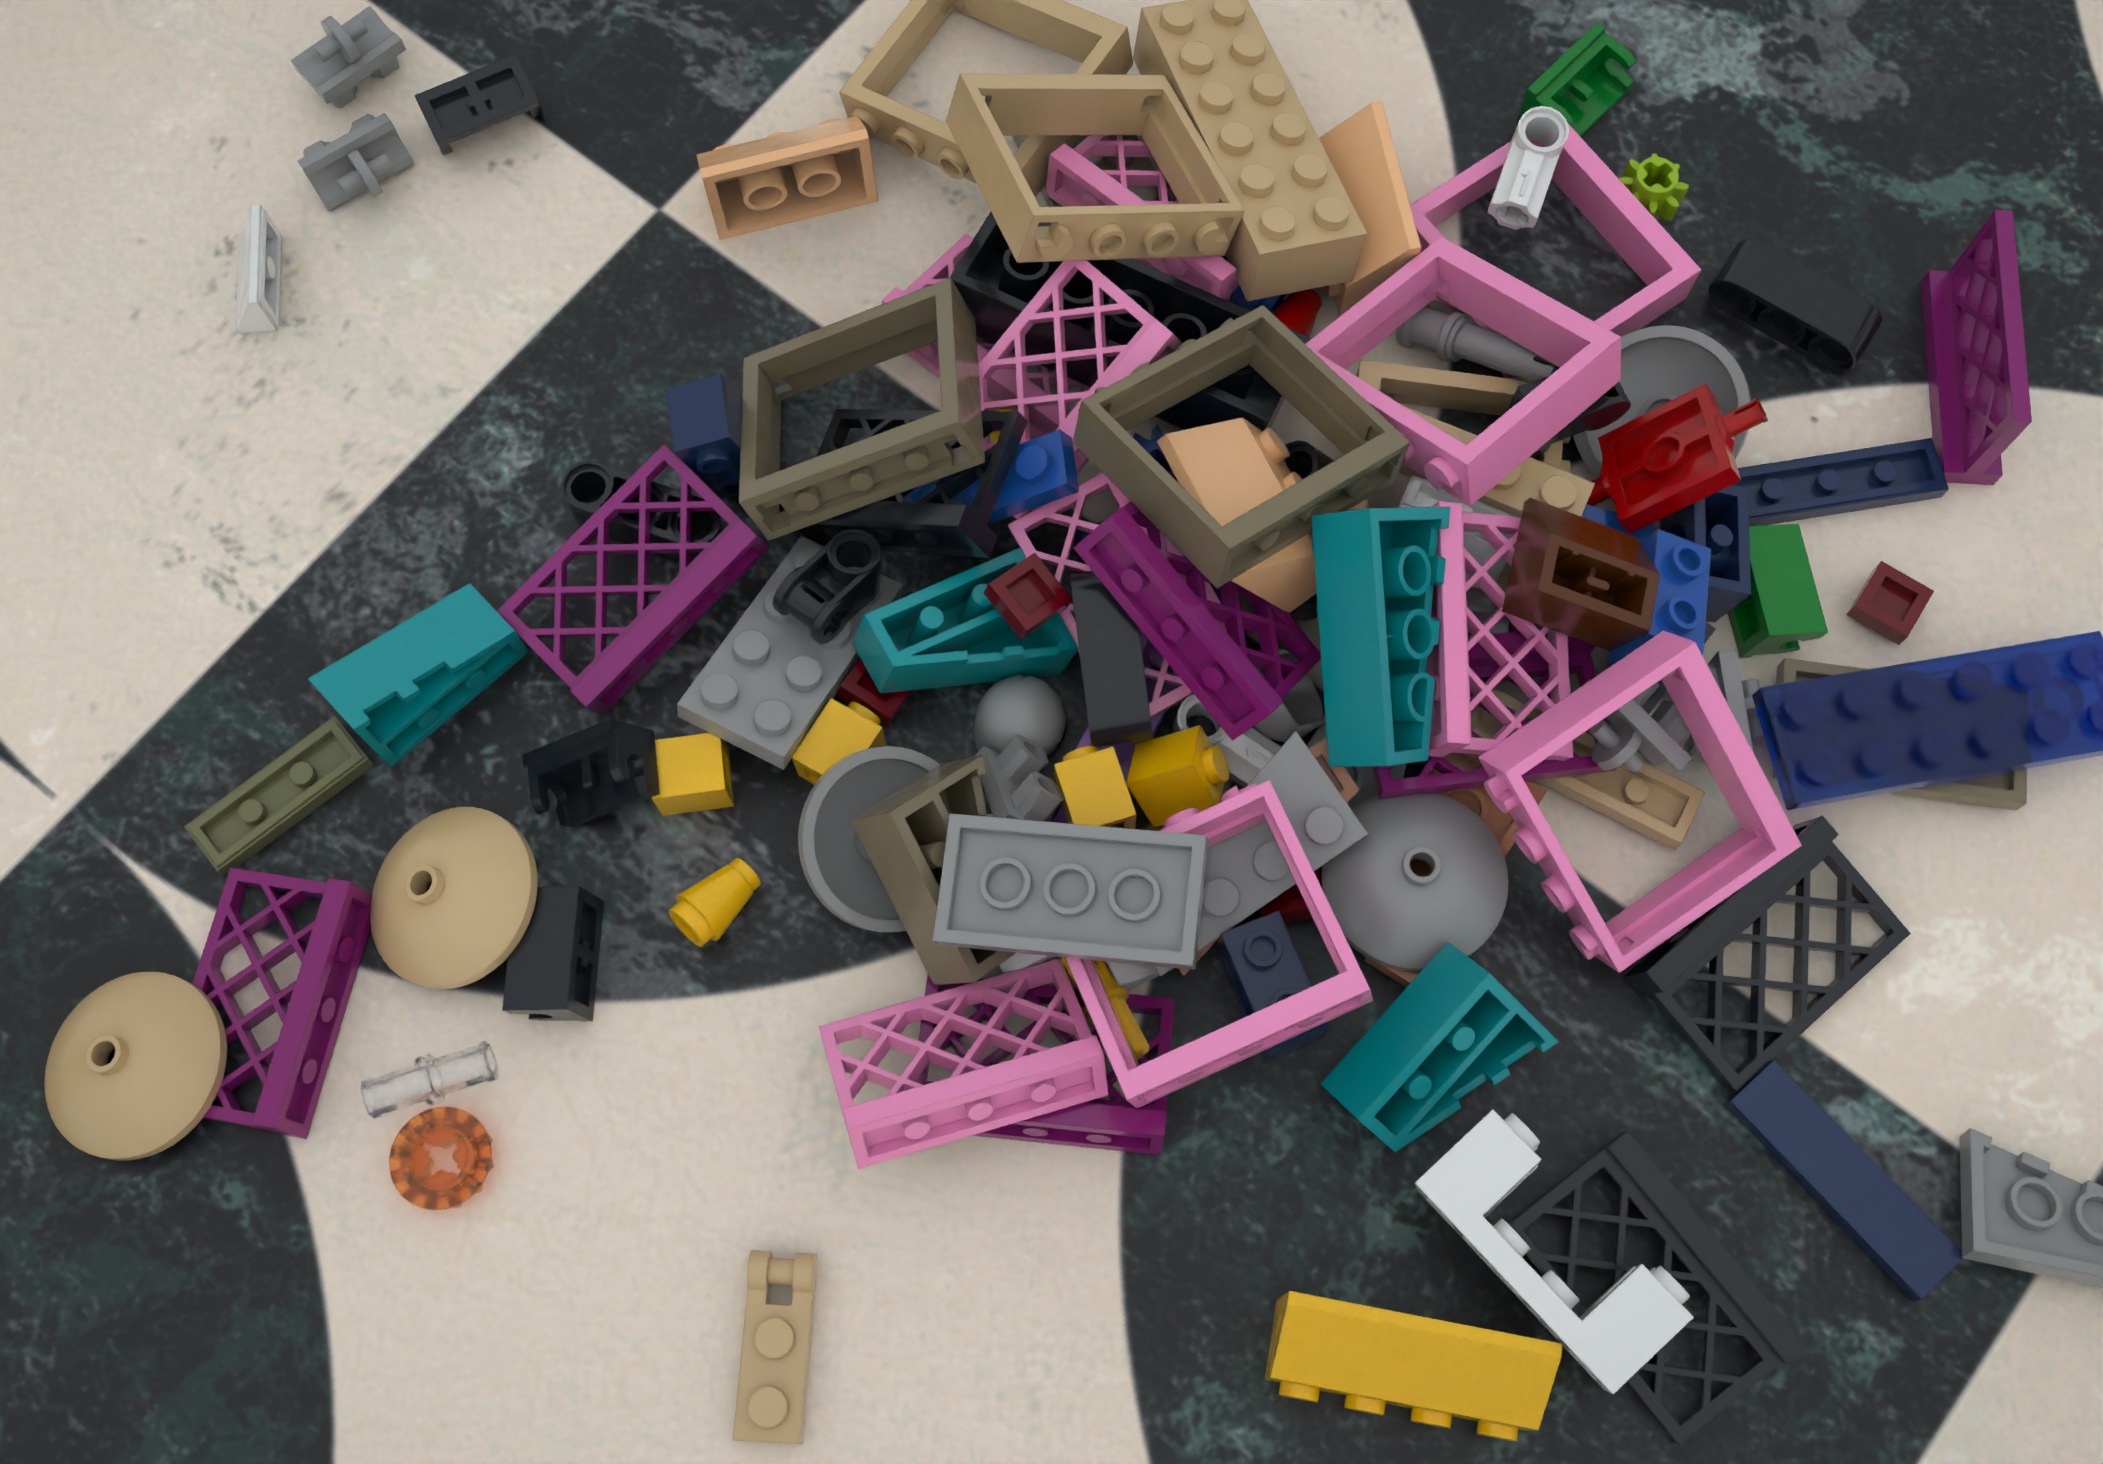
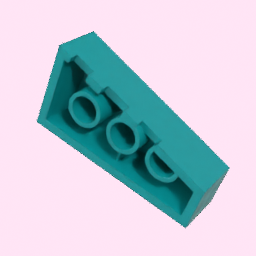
M1450 506L1368 508L1311 516L1322 662L1321 676L1323 680L1326 719L1325 735L1329 767L1393 766L1428 760L1435 679L1429 673H1426L1427 657L1432 652L1434 646L1439 644L1440 621L1431 618L1433 587L1435 584H1444L1446 559L1436 556L1438 531L1449 528Z

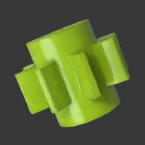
M1652 154L1651 158L1645 159L1640 164L1633 159L1629 160L1622 175L1623 177L1619 178L1656 220L1662 217L1668 222L1673 219L1679 207L1678 203L1682 202L1689 188L1688 184L1678 182L1680 165L1658 157L1657 154Z

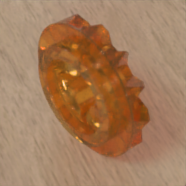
M436 1107L425 1110L414 1116L401 1128L392 1144L389 1157L392 1181L398 1192L407 1201L418 1207L431 1211L460 1208L463 1202L482 1191L488 1172L494 1167L491 1148L493 1139L489 1136L479 1119L464 1110L454 1107ZM427 1142L434 1147L438 1146L443 1149H448L455 1143L457 1148L453 1152L452 1158L458 1163L456 1167L461 1170L460 1174L449 1173L440 1169L432 1176L430 1170L433 1168L435 1161L429 1155L431 1152L424 1147L425 1143Z

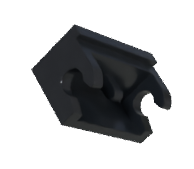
M517 54L414 95L443 156L453 152L450 146L452 142L527 111H530L532 118L543 114L538 97Z
M607 719L522 755L523 766L528 767L530 800L533 809L538 815L549 811L548 789H550L557 799L556 811L559 823L562 826L575 827L660 794L654 730Z
M580 886L537 887V898L530 923L519 944L508 956L502 1011L509 1014H529V1020L593 1021L604 901Z

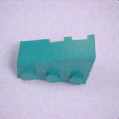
M1021 548L864 614L852 641L880 693L999 682L1019 674L1023 676L1031 675L1037 678L1058 676L1062 674L1079 648L1059 614L1021 640L984 595V591L991 581L1026 559Z
M469 583L309 677L308 680L352 729L392 767L528 654L529 651L515 630Z
M1447 942L1321 1082V1085L1396 1153L1461 1109L1458 1099L1487 1080L1495 1086L1511 1075L1507 1066L1535 1047L1544 1053L1559 1041L1488 971Z

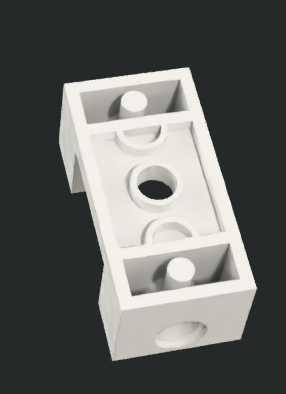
M1492 1109L1415 1182L1417 1191L1546 1329L1563 1344V1347L1605 1391L1614 1394L1694 1318L1682 1305L1690 1298V1295L1663 1267H1653L1649 1271L1643 1264H1639L1637 1267H1631L1578 1317L1571 1309L1580 1302L1579 1298L1552 1270L1547 1271L1542 1277L1536 1273L1522 1258L1531 1248L1519 1234L1502 1218L1494 1226L1485 1219L1538 1168V1164L1542 1160L1534 1152L1540 1144L1539 1139L1513 1113L1503 1120Z

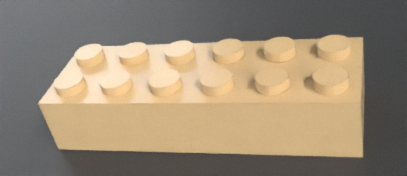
M1186 0L1141 8L1133 60L1140 75H1165L1245 210L1225 255L1228 262L1237 268V281L1247 302L1352 281L1368 233L1249 1Z

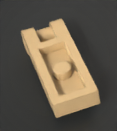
M752 1250L750 1252L733 1440L802 1444L817 1279V1254L796 1253L795 1259L773 1258L771 1251ZM771 1285L792 1286V1305L769 1304Z

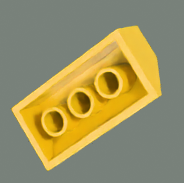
M1288 1291L1276 1300L1264 1380L1280 1382L1278 1395L1318 1402L1320 1391L1346 1395L1344 1405L1346 1409L1384 1415L1386 1404L1412 1408L1410 1418L1412 1422L1450 1429L1452 1417L1478 1421V1435L1517 1442L1518 1430L1530 1431L1539 1430L1561 1360L1563 1344Z

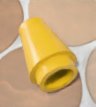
M735 858L729 865L723 866L676 895L677 903L668 911L669 916L678 929L691 942L699 947H703L710 939L713 941L720 939L753 895V892L761 885V881L746 862L740 858Z

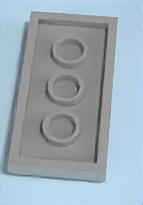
M803 536L798 539L677 703L679 718L782 770L790 762L793 754L830 698H834L841 683L860 659L852 641L864 614L901 599L903 584L881 574L880 591L876 598L860 610L834 639L823 645L818 644L812 639L810 635L811 630L791 614H780L772 605L773 597L782 581L793 570L803 566L824 547ZM853 566V567H848V569H854V570H856V569H861L860 567H854V566Z
M950 814L933 942L942 946L1195 970L1208 838L1206 835Z

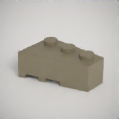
M983 755L942 763L851 820L934 985L976 982L1015 954V952L942 946L933 942L949 815L962 814L994 817V813L987 814L980 781V775L986 774Z

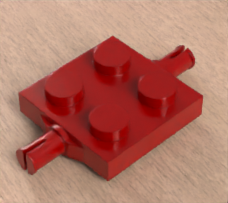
M1705 383L1598 437L1603 460L1600 477L1591 481L1595 485L1587 504L1594 506L1611 498L1615 504L1619 522L1631 534L1741 481L1733 455L1734 437L1763 422H1768L1761 403L1755 398L1753 401L1723 415L1715 395Z

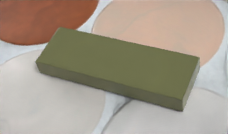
M333 716L184 826V828L216 871L226 877L229 874L230 868H238L375 764L336 716Z

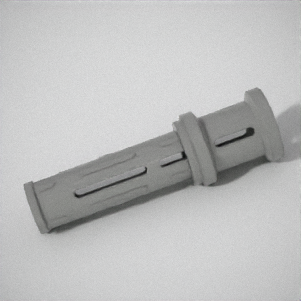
M1427 304L1396 329V340L1400 346L1413 348L1417 345L1437 352L1438 357L1448 363L1457 362L1463 358L1528 382L1548 377L1559 369L1556 365L1506 336L1475 326L1474 320L1468 314L1461 311L1449 314L1431 308Z

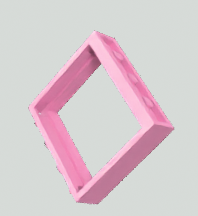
M1568 124V138L1559 156L1552 180L1647 285V287L1594 321L1622 337L1643 328L1685 300L1699 276L1701 268ZM1529 140L1536 146L1545 147L1538 141ZM1510 142L1410 205L1421 244L1420 253L1441 236L1444 238L1435 227L1436 225L1496 188ZM1438 297L1435 298L1441 305L1449 306L1453 312L1461 311ZM1471 317L1474 320L1475 326L1500 334L1494 329L1488 327L1487 325ZM1501 372L1504 378L1523 380Z
M1442 236L1306 343L1318 357L1411 442L1402 465H1407L1427 478L1436 490L1439 491L1442 488L1468 506H1472L1621 380V336ZM1436 297L1559 367L1558 370L1467 445L1346 370Z
M1664 630L1478 757L1489 776V779L1484 782L1488 795L1502 812L1506 814L1509 812L1519 828L1512 833L1516 844L1532 863H1539L1547 877L1541 882L1545 894L1560 912H1567L1575 927L1569 931L1572 941L1585 958L1590 960L1595 956L1618 973L1802 846L1696 642ZM1662 680L1741 829L1605 923L1521 775Z
M1270 780L1259 785L1256 783L1251 784L1241 790L1234 786L1221 796L1222 802L1201 812L1197 808L1180 811L1169 817L1163 823L1164 829L1160 831L1206 835L1209 848L1266 821L1339 974L1139 1065L1094 960L1065 957L1125 1098L1135 1108L1146 1105L1373 1001L1367 981Z

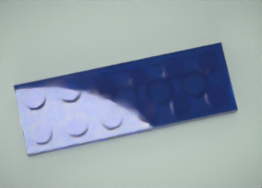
M2096 631L1761 687L1752 697L1786 810L2102 756L2103 638L2101 632Z

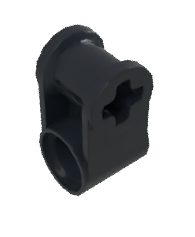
M859 529L844 530L836 534L830 542L803 566L793 570L782 581L773 597V608L782 615L791 614L811 630L810 635L818 644L823 645L830 642L860 610L876 598L880 591L881 547L879 541L872 534ZM853 566H854V567H860L861 569H856V570H854V569H848V567H853Z

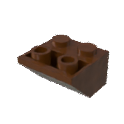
M1530 497L1524 501L1502 612L1612 651L1650 631L1660 573L1638 538Z

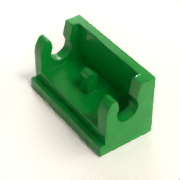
M1597 22L1527 89L1517 122L1531 108L1539 106L1551 107L1559 111L1566 118L1567 123L1582 137L1631 90L1633 85V79L1624 70L1616 67L1612 59L1627 70L1636 63V59L1626 47L1605 32V27Z
M1799 524L1749 526L1751 595L1728 612L1739 657L1749 658L1753 655L1797 651L1800 649L1798 640L1820 639L1828 633Z

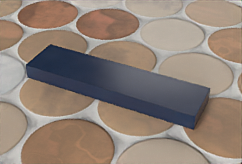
M1932 438L1738 468L1741 481L1733 484L1748 488L1749 526L1771 525L1941 498L1949 490Z
M1775 1060L1764 1067L1724 1104L1913 1301L1922 1300L1963 1259L1962 1251Z

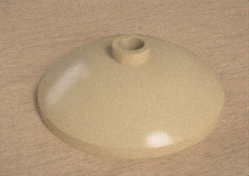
M456 807L442 810L421 820L398 840L388 853L377 874L370 907V925L373 940L380 956L391 970L405 980L423 987L452 989L468 985L485 977L507 959L527 930L537 898L538 879L536 863L532 850L523 834L508 820L491 811L476 807Z
M138 972L124 975L103 984L87 995L71 1011L61 1025L50 1048L46 1063L45 1097L50 1116L60 1133L78 1149L97 1157L116 1161H130L155 1155L184 1138L205 1116L217 1096L223 1080L227 1060V1040L224 1024L218 1010L209 997L198 987L179 977L161 972ZM115 1049L114 1058L107 1064L111 1052Z

